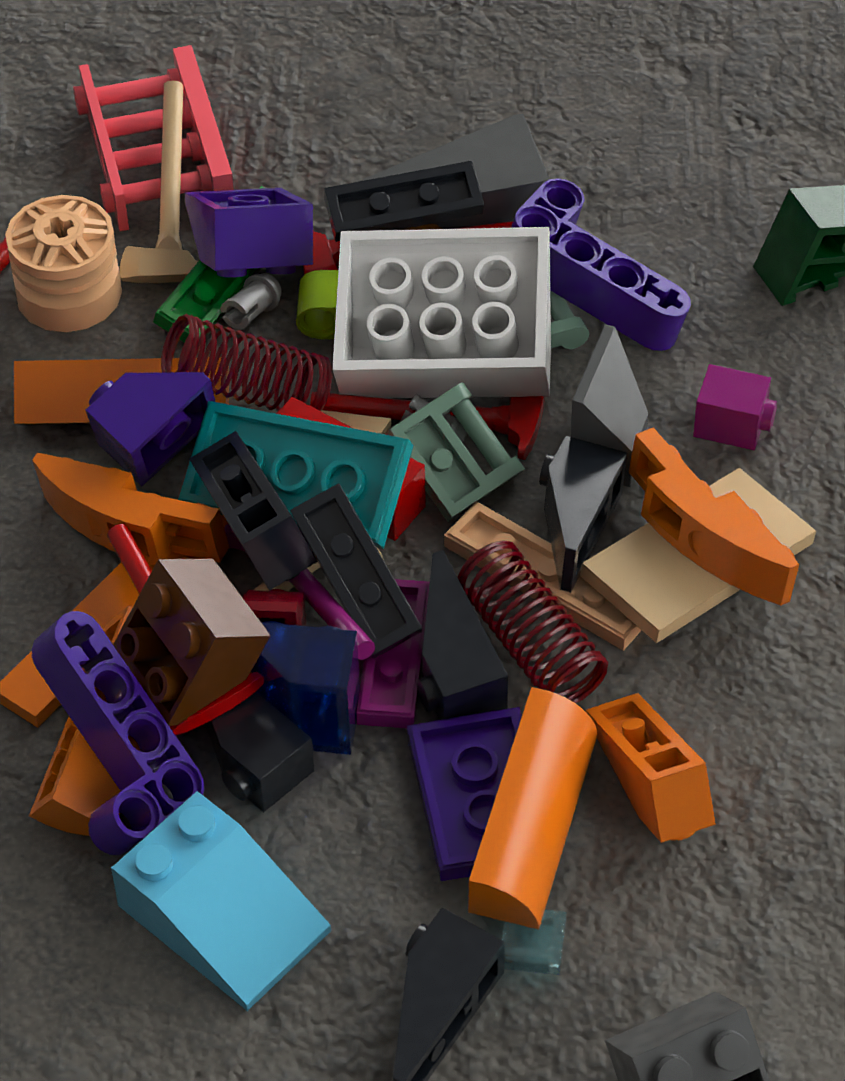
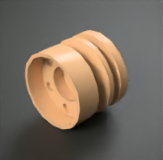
M58 195L46 197L24 206L10 220L5 236L18 307L30 323L50 331H78L88 329L104 321L117 308L122 294V287L116 258L114 230L111 217L99 204L78 196Z

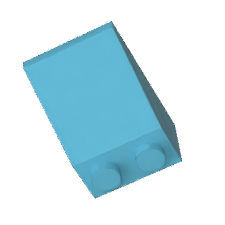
M198 791L111 867L118 906L246 1011L258 1002L331 932L330 923L246 830Z

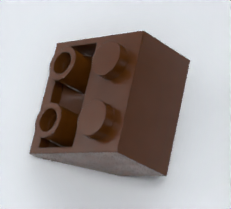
M213 558L158 559L113 645L167 724L174 726L245 681L271 635Z

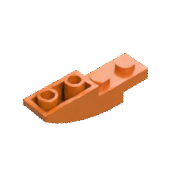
M654 427L635 434L629 473L645 491L641 516L680 553L719 579L753 596L782 606L789 603L799 563L796 561L792 551L787 546L782 545L763 524L760 515L754 509L749 508L735 491L715 498L709 485L693 473L682 460L678 450L674 446L669 445Z
M38 452L32 459L44 497L55 512L85 537L113 552L116 551L107 537V533L113 526L118 524L127 525L147 563L155 565L158 559H167L171 552L201 559L213 558L215 562L220 563L229 549L222 517L218 508L209 507L202 503H191L163 497L155 493L137 491L132 473L118 468H108L75 461L71 458H61Z

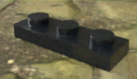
M472 161L324 188V201L335 242L340 241L341 231L401 230L483 214L485 205Z
M339 483L290 510L291 516L345 611L374 642L375 650L371 655L373 659L423 632L421 624Z

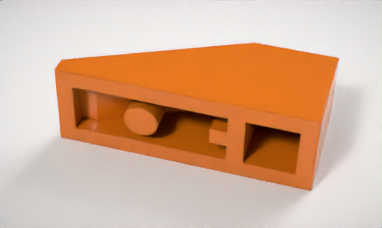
M639 693L586 709L587 714L595 723L597 739L638 817L661 843L668 840H683L689 838L698 830L716 825L705 761Z

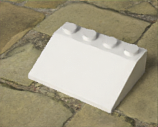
M549 227L341 231L332 369L339 394L379 398H413L415 394H418L421 398H437L457 384L464 382L472 393V397L550 396Z

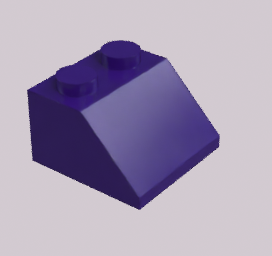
M282 188L185 192V204L199 259L202 263L217 271L218 276L243 277L247 275V269L265 268V272L270 274H292L296 272V266L313 265L312 203Z
M203 372L124 373L115 383L107 381L101 385L89 400L90 406L85 410L98 445L125 471L131 472L133 479L142 487L199 434L208 401L215 402L211 380Z

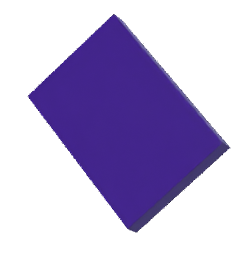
M520 707L407 725L408 743L440 881L470 877L520 724L522 717Z

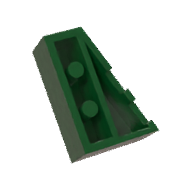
M845 185L790 188L753 265V268L781 306L796 302L797 296L795 293L818 285L824 292L836 288L839 284L838 278L845 276Z

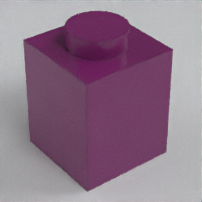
M709 364L696 401L693 437L755 451L761 430L771 431L776 414L777 401L769 399L771 377Z

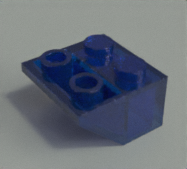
M277 621L261 622L271 636L250 674L258 672L264 677V684L256 692L312 738L314 752L351 755L360 692L357 631L341 630L333 626L308 627L286 625Z

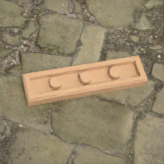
M475 502L444 534V547L466 560L490 543L502 540L513 542L525 557L524 561H528L531 564V570H535L538 573V578L543 579L546 583L545 587L550 588L553 592L552 596L558 598L560 601L559 605L566 608V614L573 617L574 623L623 651L642 631L581 576H579L571 593L560 590L551 543L479 502ZM498 550L485 557L476 565L482 568L492 559L512 550ZM511 556L495 563L487 572L493 574L497 569L506 565ZM525 574L517 576L510 585L514 586L521 582ZM532 583L524 585L519 591L525 593L529 590ZM545 591L542 597L548 596ZM539 592L531 594L530 597L535 599ZM552 600L549 606L555 605Z

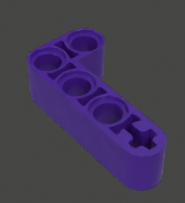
M558 178L544 182L518 209L511 228L549 227L550 291L605 324L614 326L617 331L646 348L663 351L673 347L691 306V300L687 292L670 280L578 227L576 223L584 203V194L576 184L566 179Z
M79 611L65 613L34 640L31 651L32 660L37 670L120 789L119 793L99 806L91 814L88 823L89 835L93 843L101 851L109 855L124 854L133 849L196 791L203 795L204 779L198 767L101 626L92 616ZM95 687L103 692L107 702L97 695ZM128 735L133 737L138 743L140 751L132 746ZM162 784L171 791L173 800L165 794ZM119 813H122L129 820L131 830L122 824Z

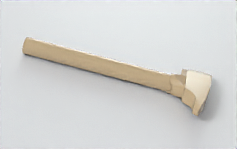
M173 80L164 83L158 241L155 248L127 246L125 248L119 270L122 281L134 283L182 282L198 262L189 251L183 250L179 236L183 84L179 81Z

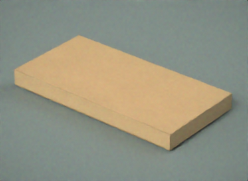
M742 469L734 470L709 486L715 498L735 491L749 508L754 509L760 515L763 524L782 545L787 546L794 555L813 544L816 530ZM649 523L584 561L580 576L655 643L663 640L741 590L704 570L680 553Z

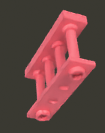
M192 45L173 48L175 68L167 69L166 75L102 87H94L88 64L79 65L81 85L73 87L76 107L79 115H88L106 183L100 184L103 207L107 213H115L119 231L129 230L127 204L160 198L161 178L122 185L118 171L161 163L162 143L113 152L109 138L162 129L163 109L103 119L100 106L163 95L164 83L174 80L183 84L182 130L190 128L191 132L186 134L187 138L182 139L181 159L191 157L192 162H201V165L196 167L197 171L181 174L180 194L200 190L201 192L234 190L232 171Z

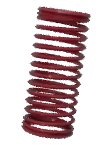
M188 314L178 317L172 324L163 346L161 356L162 373L171 372L175 348L185 328L189 325V335L181 350L178 370L176 372H188V370L189 372H198L200 368V372H203L207 377L210 373V380L215 395L222 393L226 398L233 396L237 401L244 399L248 405L251 403H255L258 407L265 405L269 411L276 409L278 412L281 409L279 404L283 399L284 405L289 400L291 385L297 371V381L291 397L306 403L312 387L313 368L318 363L319 382L311 406L319 411H322L325 406L333 380L332 366L329 358L325 355L322 356L314 352L309 353L304 349L298 350L296 347H288L284 343L277 344L272 339L266 341L261 336L255 337L253 334H245L241 330L234 331L229 326L223 328L218 323L212 324L208 320L201 321L198 317L189 316ZM211 331L212 339L204 353L206 336ZM222 334L223 342L216 353L217 339ZM233 337V346L227 355V343ZM244 341V349L238 358V346ZM254 344L255 351L249 360V348ZM265 347L266 354L260 362V351ZM276 350V358L270 366L271 353ZM286 353L287 360L281 368V357ZM209 354H210V358H209V361H208V365H207V368H206V370H205L206 363H207V359H208V356H209ZM220 356H221V361H220V364H219V368H218V371H217V373H216L218 361H219ZM297 356L298 362L292 370V359ZM231 359H232V364H231V367H230V371H229V374H228V376H227V378H226L227 371H228V366H229V363H230V361H231ZM307 359L308 361L305 363L303 367L302 363ZM242 361H243V366H242V370H241V373H240V377H239V379H238V381H237V376H238L239 368H240L241 363H242ZM253 363H254V369H253V372H252V376H251L250 382H249V384H248V386H247V382H248L250 370H251L252 365H253ZM264 365H265V371H264V375H263V378H262V382H261L260 387H259V389H258V383H259L260 375H261V372H262L263 367H264ZM275 367H276V373H275L274 381H273L272 387H271V389H270V391H269V393H268V388H269L271 376H272V374H273V372H274V369H275ZM287 369L283 390L279 396L281 381ZM221 376V388L217 390L215 385ZM232 379V391L230 393H227L226 388L228 387ZM242 384V395L238 396L237 391ZM253 387V398L249 399L247 395ZM262 392H263V400H264V401H263V402H259V401H258V398L260 397V395H261ZM274 394V405H270L268 402Z
M497 541L479 549L464 563L457 576L476 612L482 615L483 621L489 624V628L495 633L496 638L502 642L503 647L509 651L510 656L517 660V665L524 669V674L531 679V683L539 689L554 692L557 686L570 681L580 674L590 662L598 661L593 670L584 679L574 686L556 693L565 696L580 688L577 692L565 698L574 703H578L586 698L603 681L607 674L608 661L600 651H595L593 642H588L586 633H582L581 627L573 623V617L566 614V608L559 605L560 601L558 598L552 596L553 592L550 588L545 587L546 583L543 579L538 578V573L535 570H531V564L528 561H524L525 557L513 542ZM498 550H512L489 561L473 578L470 587L466 588L468 575L476 564ZM511 556L506 565L497 569L482 585L474 587L483 573L492 565ZM525 574L521 582L511 587L499 599L489 602L496 593L510 585L517 576ZM532 583L528 591L518 596L506 608L496 611L504 601L515 595L524 585ZM544 591L547 593L548 596L542 597ZM539 592L532 602L525 605L514 616L503 620L511 610L523 603L531 594ZM481 598H486L484 604L479 603ZM551 600L554 602L555 605L549 606ZM546 601L539 611L532 614L521 625L511 629L517 619L531 611L538 603ZM493 606L491 612H486L487 607ZM558 609L562 612V614L556 615ZM553 610L545 621L537 625L528 634L518 638L522 631L535 622L542 614ZM500 615L498 621H493L494 616ZM565 618L569 621V623L563 624ZM560 619L557 625L537 642L526 646L534 635L551 622ZM507 624L505 630H500L501 625ZM572 627H574V629L576 630V632L570 633L571 630H572ZM566 629L564 634L548 648L533 655L541 644L550 639L555 633ZM514 633L512 639H507L508 634ZM579 637H582L584 641L577 643ZM573 638L572 642L554 658L540 664L552 650L566 640ZM522 642L519 648H514L515 643ZM589 646L591 650L584 652L586 647ZM581 647L564 665L549 672L558 660L572 650ZM530 650L527 657H521L523 651ZM530 660H536L534 666H528ZM544 668L541 675H535L538 669ZM545 678H550L547 684H543Z

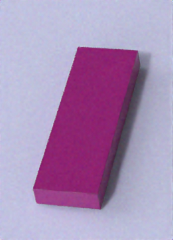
M395 579L421 624L423 632L375 659L372 656L364 659L357 706V725L407 728V725L415 724L418 701L416 680L420 679L430 581Z

